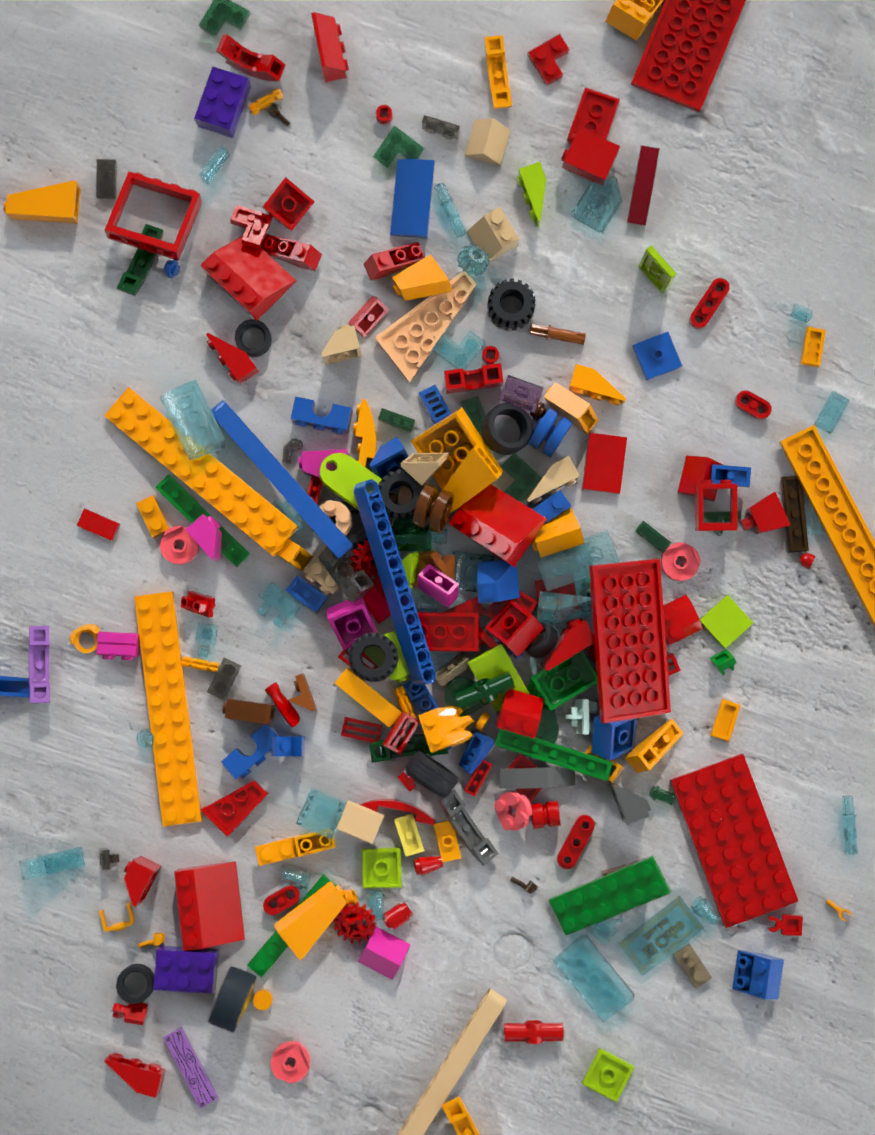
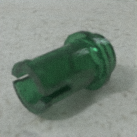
M652 786L649 797L654 801L657 799L672 805L675 793L660 789V786Z

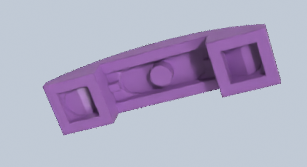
M29 626L30 703H50L49 626Z

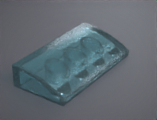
M197 380L182 384L160 397L189 460L225 448V438Z
M606 530L583 538L584 544L540 558L539 554L534 555L546 592L589 578V566L619 563V558L608 531Z
M585 933L572 942L553 960L603 1022L634 1000L635 994Z

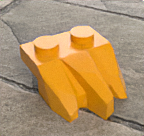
M455 706L436 708L418 715L430 752L432 753L449 746L454 747L470 739L473 735L470 731H465V728L474 720L470 716L460 717L463 710Z

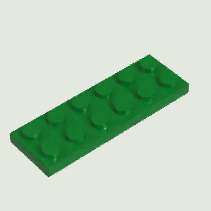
M650 856L551 897L549 902L567 936L671 893V890L654 856Z

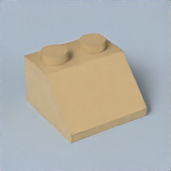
M501 207L483 216L467 231L485 264L517 247L519 244V237Z
M343 325L338 330H335L321 353L325 365L362 356L354 326Z

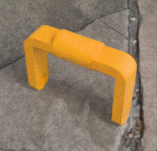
M127 903L130 921L115 923L107 927L103 909L99 910L103 930L106 932L114 930L116 932L132 925L135 922L131 903Z

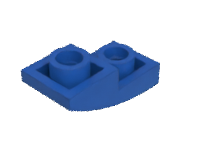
M411 680L403 684L420 714L439 708L426 685L417 686Z

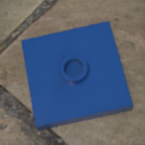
M668 331L632 346L646 381L682 367Z

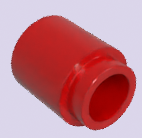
M405 902L402 904L398 903L384 913L385 918H383V921L389 929L392 927L395 930L409 921L413 913Z

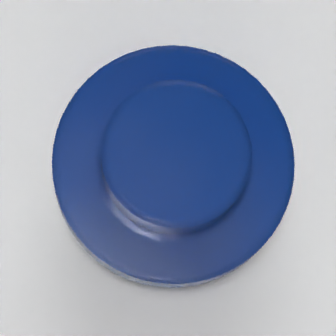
M174 259L168 260L164 266V274L169 278L177 276L180 271L178 261Z

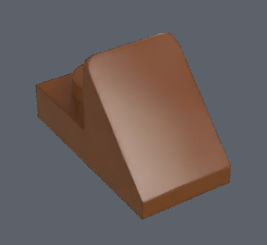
M435 550L424 551L420 555L426 565L431 564V567L434 566V569L437 568V571L440 570V573L443 572V575L446 574V577L449 576V579L452 578L454 580L455 555H444L441 557Z
M302 673L295 676V688L297 692L301 691L302 695L288 699V701L310 711L317 710L305 675Z

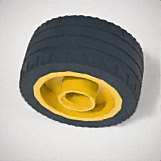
M231 966L217 994L208 1022L218 1028L234 1033L242 1014H244L257 976Z

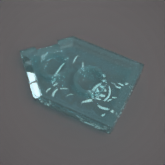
M617 177L607 179L603 186L590 182L571 215L595 231L603 234L623 202L618 188Z

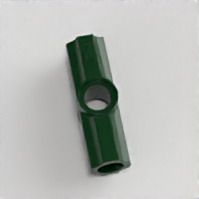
M508 671L491 679H480L472 687L456 693L455 697L461 710H464L480 702L486 704L493 701L497 695L514 689L515 684Z

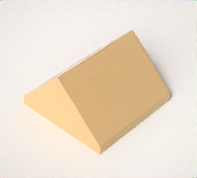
M494 118L474 120L465 157L501 166L510 129Z
M412 453L401 463V467L419 484L423 485L447 460L449 453Z
M348 800L336 829L373 844L384 815Z

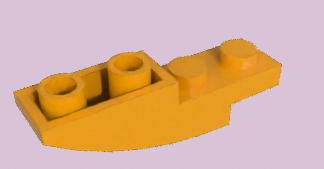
M362 399L361 404H357L356 415H359L358 422H354L353 433L356 439L362 440V442H358L357 453L360 455L357 462L367 468L368 460L372 461L376 455L377 438L370 407L366 399Z
M332 828L275 840L270 843L254 846L258 866L336 848Z

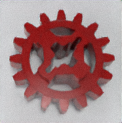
M364 540V545L358 544L359 549L353 550L355 556L350 557L353 561L350 565L353 571L361 578L366 576L368 579H371L372 575L378 577V571L370 544L367 540Z
M349 902L348 907L344 906L334 918V930H338L337 936H344L343 941L350 939L351 943L354 940L361 943L362 938L367 941L369 935H373L376 927V916L372 915V909L366 910V904L360 907L359 902H356L355 906Z

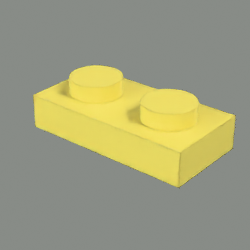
M413 813L395 818L394 821L405 856L425 851Z

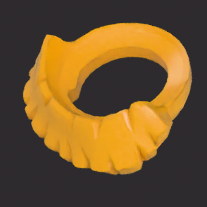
M87 624L76 628L70 634V644L75 645L76 649L82 653L93 652L98 644L99 627L94 624ZM83 632H88L95 639V644L90 649H85L80 645V635Z

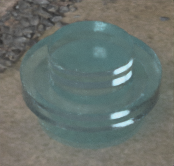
M142 729L137 734L138 745L144 748L152 747L154 735L149 729Z

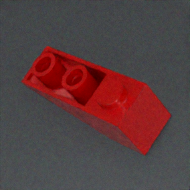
M268 234L262 245V249L269 256L312 271H316L322 256L311 244Z
M419 242L371 254L363 265L370 280L373 281L408 268L426 257Z
M210 333L206 334L209 338L206 341L212 351L215 349L220 355L217 358L223 366H228L230 371L227 373L233 381L237 380L239 384H242L259 372L246 352Z
M119 1053L109 1054L105 1058L104 1062L136 1093L154 1098L158 1096L166 1069L161 1068V1065L155 1063L148 1065L142 1063L143 1061L137 1058L126 1059Z

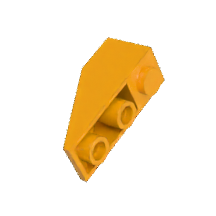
M579 364L575 365L568 388L572 390V393L576 395L587 394L590 395L591 399L598 401L605 399L609 401V404L616 406L624 404L626 398L595 369Z

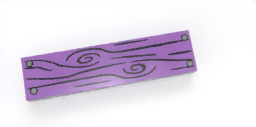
M180 1027L164 1036V1040L199 1108L218 1099V1095L183 1028Z

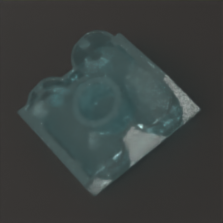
M454 551L452 554L455 555L454 580L456 583H459V590L478 592V562L494 561V556Z
M312 788L296 824L332 839L347 802Z

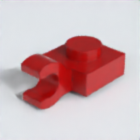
M114 1003L112 1017H124L125 1023L144 1025L149 1005L146 1003H128V1006Z

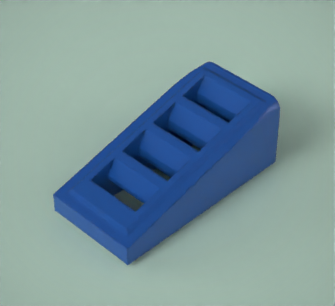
M436 385L419 392L434 425L451 414ZM433 391L435 392V395L427 399L425 398V395ZM438 398L439 401L429 405L428 402ZM441 404V408L432 411V408ZM445 411V414L436 418V414Z
M475 731L458 765L469 774H472L492 749L495 741L487 734Z

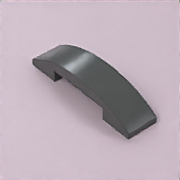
M561 766L499 769V789L548 788L575 785V771Z
M455 789L447 797L439 800L452 828L468 850L483 866L499 854L491 841L482 835L464 808L466 806Z

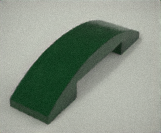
M145 224L141 234L162 240L164 230ZM137 248L127 272L123 273L119 281L117 290L135 296L145 282L157 254Z
M425 734L412 735L400 755L383 745L385 739L369 743L372 763L391 761L392 758L414 756L419 751L429 754V756L449 754L448 747L433 753L430 752ZM404 736L400 738L395 748L399 746Z

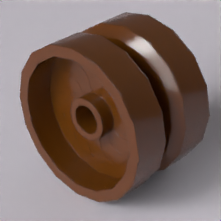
M426 485L416 504L413 517L414 526L425 528L429 524L430 531L442 533L450 516L454 494L445 490L438 494L436 487Z

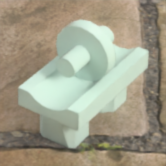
M575 699V707H571V715H566V719H571V726L575 727V734L589 735V732H593L594 721H589V713H596L597 703L591 702L589 699Z

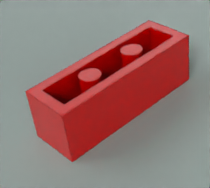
M311 477L306 493L317 504L322 481L319 478Z
M483 759L475 769L464 791L475 797L492 764Z

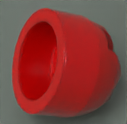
M805 553L800 557V564L804 568L810 569L816 556Z

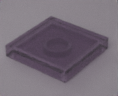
M508 375L498 400L535 413L544 388Z

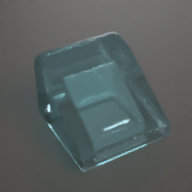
M794 304L790 313V317L807 323L813 316L812 310L798 304Z

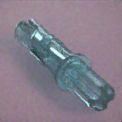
M439 183L434 189L441 202L440 206H443L456 237L464 236L467 234V230L453 203L454 199L450 197L445 184Z
M845 795L842 797L843 814L841 815L844 824L845 853L847 855L859 854L855 824L857 814H854L853 797Z

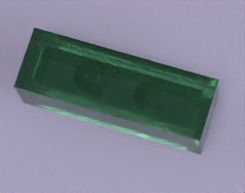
M381 408L378 421L412 433L415 425L414 419Z
M644 520L635 529L636 533L662 553L672 543Z

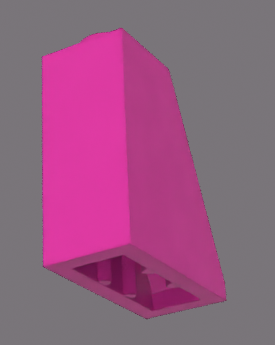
M348 449L302 452V457L298 458L299 469L302 468L305 474L320 479V467L324 459L335 453L349 455ZM328 463L326 468L329 471H335L337 466L334 463Z

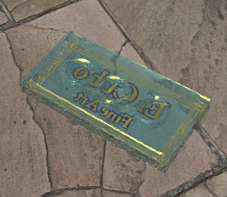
M679 896L618 944L641 975L644 976L701 932L704 927Z

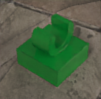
M727 649L710 657L712 664L722 675H725L724 670L727 668L733 671L734 665L737 664L735 657Z

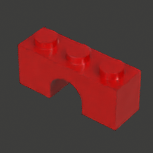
M501 363L483 365L479 369L469 371L463 370V368L444 371L446 394L503 387Z

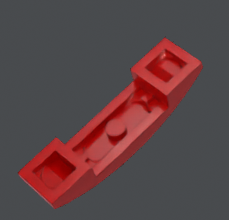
M376 799L359 804L375 812L378 811V806L416 813V822L430 825L435 823V819L426 811L404 801Z

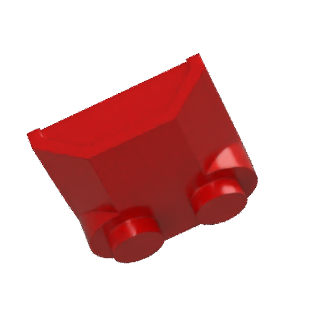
M285 177L262 208L268 215H271L290 231H293L315 201Z
M687 595L663 605L665 635L668 645L703 629L699 616Z

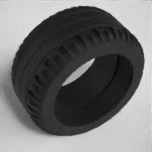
M502 403L495 406L485 415L481 425V433L484 442H486L485 444L492 451L501 455L515 454L526 447L533 435L534 429L529 413L520 405L514 403ZM498 415H507L517 422L520 429L518 442L508 443L497 435L494 422Z
M421 751L414 754L405 768L406 773L412 779L442 798L449 795L458 781L457 776Z

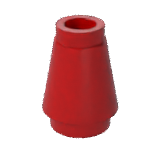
M441 856L418 857V859L413 860L416 875L424 876L443 867Z

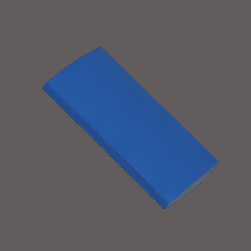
M397 159L391 236L428 238L435 160Z

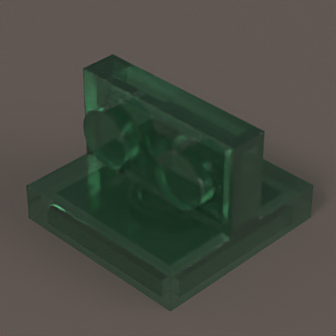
M413 517L407 520H394L391 529L398 551H432L433 542L429 524L425 528L414 526Z

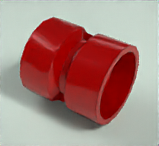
M557 801L546 802L545 805L541 803L530 804L532 808L531 819L533 829L544 828L547 824L549 827L561 826Z

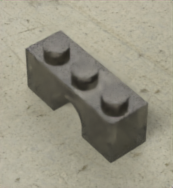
M326 546L317 557L351 603L364 597L375 584L364 570L357 573L351 570L348 564V558L351 555L349 550L338 558Z

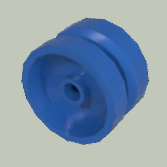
M551 408L540 419L528 442L530 446L537 449L544 440L547 441L542 449V453L550 458L573 423L571 420L563 417L557 426L554 425L558 418V412Z

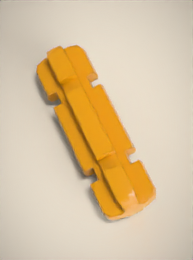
M276 88L272 91V94L268 93L258 99L257 103H251L248 106L251 113L256 115L260 112V109L264 110L271 106L275 100H281L283 98L281 90Z
M184 656L181 662L183 667L190 668L191 666L194 669L209 670V672L218 673L220 664L211 661L210 663L207 660L192 659V657Z
M404 687L395 688L394 692L396 697L399 698L398 702L402 711L417 719L415 712L413 713L412 711L413 707L409 698L405 695Z

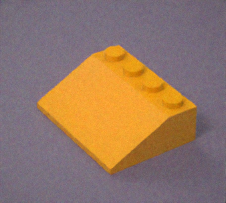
M462 407L410 441L418 453H449L447 460L433 474L441 489L445 487L470 450L478 443L501 473L503 472L501 466Z

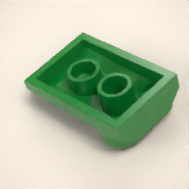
M583 650L549 671L544 669L532 676L527 689L530 695L544 699L542 708L553 710L597 684V673Z

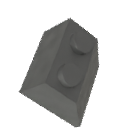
M609 784L623 822L628 825L650 817L648 811H651L647 799L645 800L641 796L618 785Z

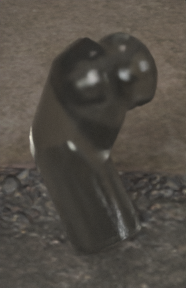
M293 438L283 447L282 463L292 464V453L296 449L299 450L303 447L301 440Z

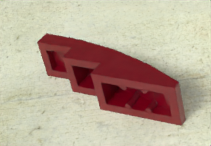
M643 145L640 147L627 223L646 226L660 148Z

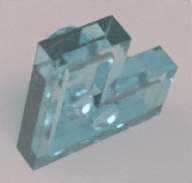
M471 330L459 345L443 334L432 351L455 368H463L465 370L485 344V341Z

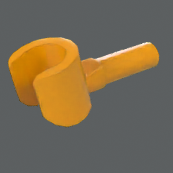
M830 899L826 901L829 906L839 913L841 920L848 922L843 918L845 912L853 916L851 911L838 907Z
M154 933L153 940L138 943V948L149 945L158 946L164 943L165 934Z

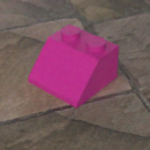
M203 514L185 530L212 560L218 562L221 555L222 532L219 530L221 525L211 516L207 517Z
M361 594L326 609L328 620L343 650L352 647V643L359 636H363V634L378 633Z

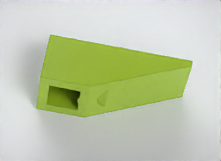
M541 162L520 168L518 176H516L518 186L522 187L524 191L522 194L526 205L529 204L531 209L529 211L531 221H535L537 227L540 226L546 186V176Z

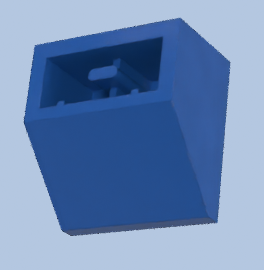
M738 950L732 989L764 1000L778 999L784 959Z

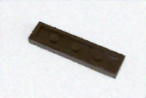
M797 476L781 477L783 507L790 522V525L786 527L788 553L809 551L802 485Z

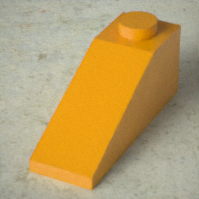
M669 719L640 742L625 759L636 773L650 771L684 733L673 719Z

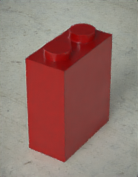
M579 128L577 133H573L569 140V144H571L569 150L565 149L562 155V168L603 186L617 157L620 146Z

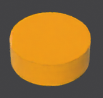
M483 712L475 728L481 732L491 715Z
M267 989L258 990L253 997V1004L258 1010L268 1009L273 1002V995Z

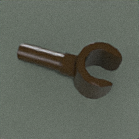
M272 102L275 110L271 111L267 108L270 116L277 117L287 126H290L291 123L280 113L278 105Z
M514 877L510 879L511 882L521 886L530 894L534 893L538 888L531 880L526 885Z

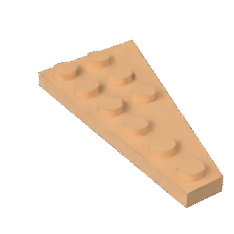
M466 270L449 281L452 291L429 296L375 337L376 341L409 383L475 289L477 284Z

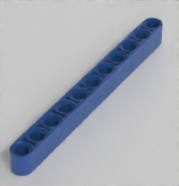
M224 400L220 401L209 411L214 419L338 558L354 546Z
M369 479L356 484L353 491L412 683L417 686L432 684L436 679V672L377 482Z

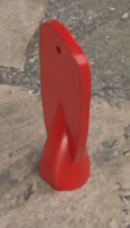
M275 682L267 687L265 692L273 699L288 725L295 727L300 721L299 714L284 694L281 693L279 685Z

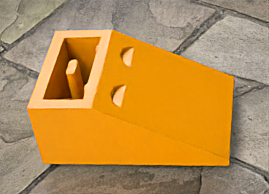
M616 0L605 22L637 41L664 0Z

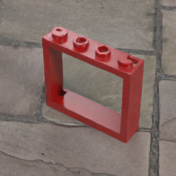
M128 171L104 229L107 239L179 261L202 204L200 193L193 189L181 188L174 183L162 182L158 178L152 179L141 173ZM133 185L190 202L174 244L117 226Z

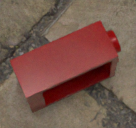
M700 480V484H695V531H738L737 484H732V480H720V484H712V480ZM703 489H730V523H703Z

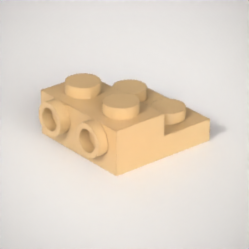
M325 544L304 568L303 571L306 572L304 577L312 583L316 580L321 584L319 589L327 595L330 592L335 595L353 572V568L350 565L353 561L346 555L338 558Z

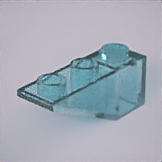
M540 591L537 608L538 622L556 624L592 615L591 597Z
M82 847L19 860L22 880H30L83 867L85 862Z

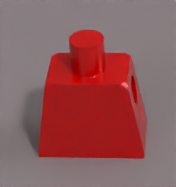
M776 491L746 510L748 517L740 520V525L744 531L754 528L756 534L782 529L790 525Z

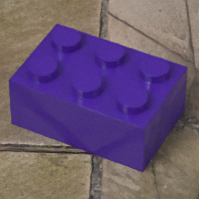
M212 66L194 117L197 126L233 138L251 88L248 77Z
M160 946L156 950L153 990L213 994L217 983L219 949L202 948L183 951V947Z

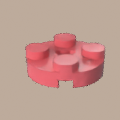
M174 526L169 528L163 534L160 542L162 555L174 564L182 565L189 563L199 553V545L185 530L187 527ZM176 541L184 542L185 545L182 550L179 548L175 549Z
M682 542L670 545L661 556L662 570L671 580H688L697 573L700 566V556L697 550ZM679 556L686 561L683 563V567L676 565L677 557Z
M518 791L506 792L494 803L498 819L505 830L517 831L529 824L528 821L529 816L532 815V808L527 797L516 793ZM512 808L516 809V812L514 814L512 812Z
M287 1041L280 1044L274 1051L271 1059L273 1074L279 1080L282 1079L287 1081V1083L300 1081L305 1077L310 1068V1054L307 1048L299 1041ZM288 1057L296 1060L293 1067L290 1064L286 1065Z

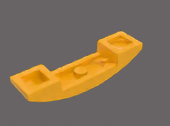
M503 35L484 37L493 109L512 107Z
M460 1096L442 1105L457 1135H480Z

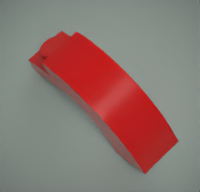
M228 34L222 35L216 50L218 54L226 59L225 62L228 65L260 80L279 82L286 66L285 63L273 54L263 55L248 50Z

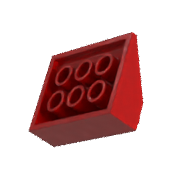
M243 236L214 251L200 266L219 287L257 321L297 281L262 248L259 250L243 245Z
M490 484L461 505L448 524L515 567L547 518Z
M236 861L180 868L174 871L183 951L245 940Z

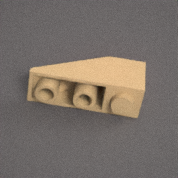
M570 456L551 465L527 499V504L532 502L535 505L543 500V496L547 494L552 496L560 490L559 488L565 485L568 488L577 483L576 479L580 475Z

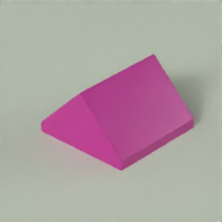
M376 926L358 962L393 980L402 965L410 944Z

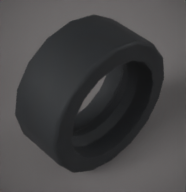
M246 320L235 331L237 347L246 352L249 357L262 356L271 346V333L268 327L259 320ZM252 327L260 329L264 334L263 344L256 349L247 348L242 341L244 332Z
M538 620L544 627L539 634L546 632L543 640L538 645L532 647L533 640L524 650L533 658L547 656L554 650L557 644L558 633L547 621Z
M136 963L129 965L117 978V993L127 1003H141L154 991V973L144 964ZM140 972L146 977L147 988L142 994L132 995L126 990L124 983L130 973Z

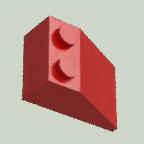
M573 618L566 623L567 626L560 632L554 650L545 656L540 664L543 669L549 671L595 643L594 634L585 620Z

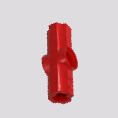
M528 1020L525 1023H504V1041L525 1042L527 1044H541L543 1041H564L563 1023H543L539 1020Z

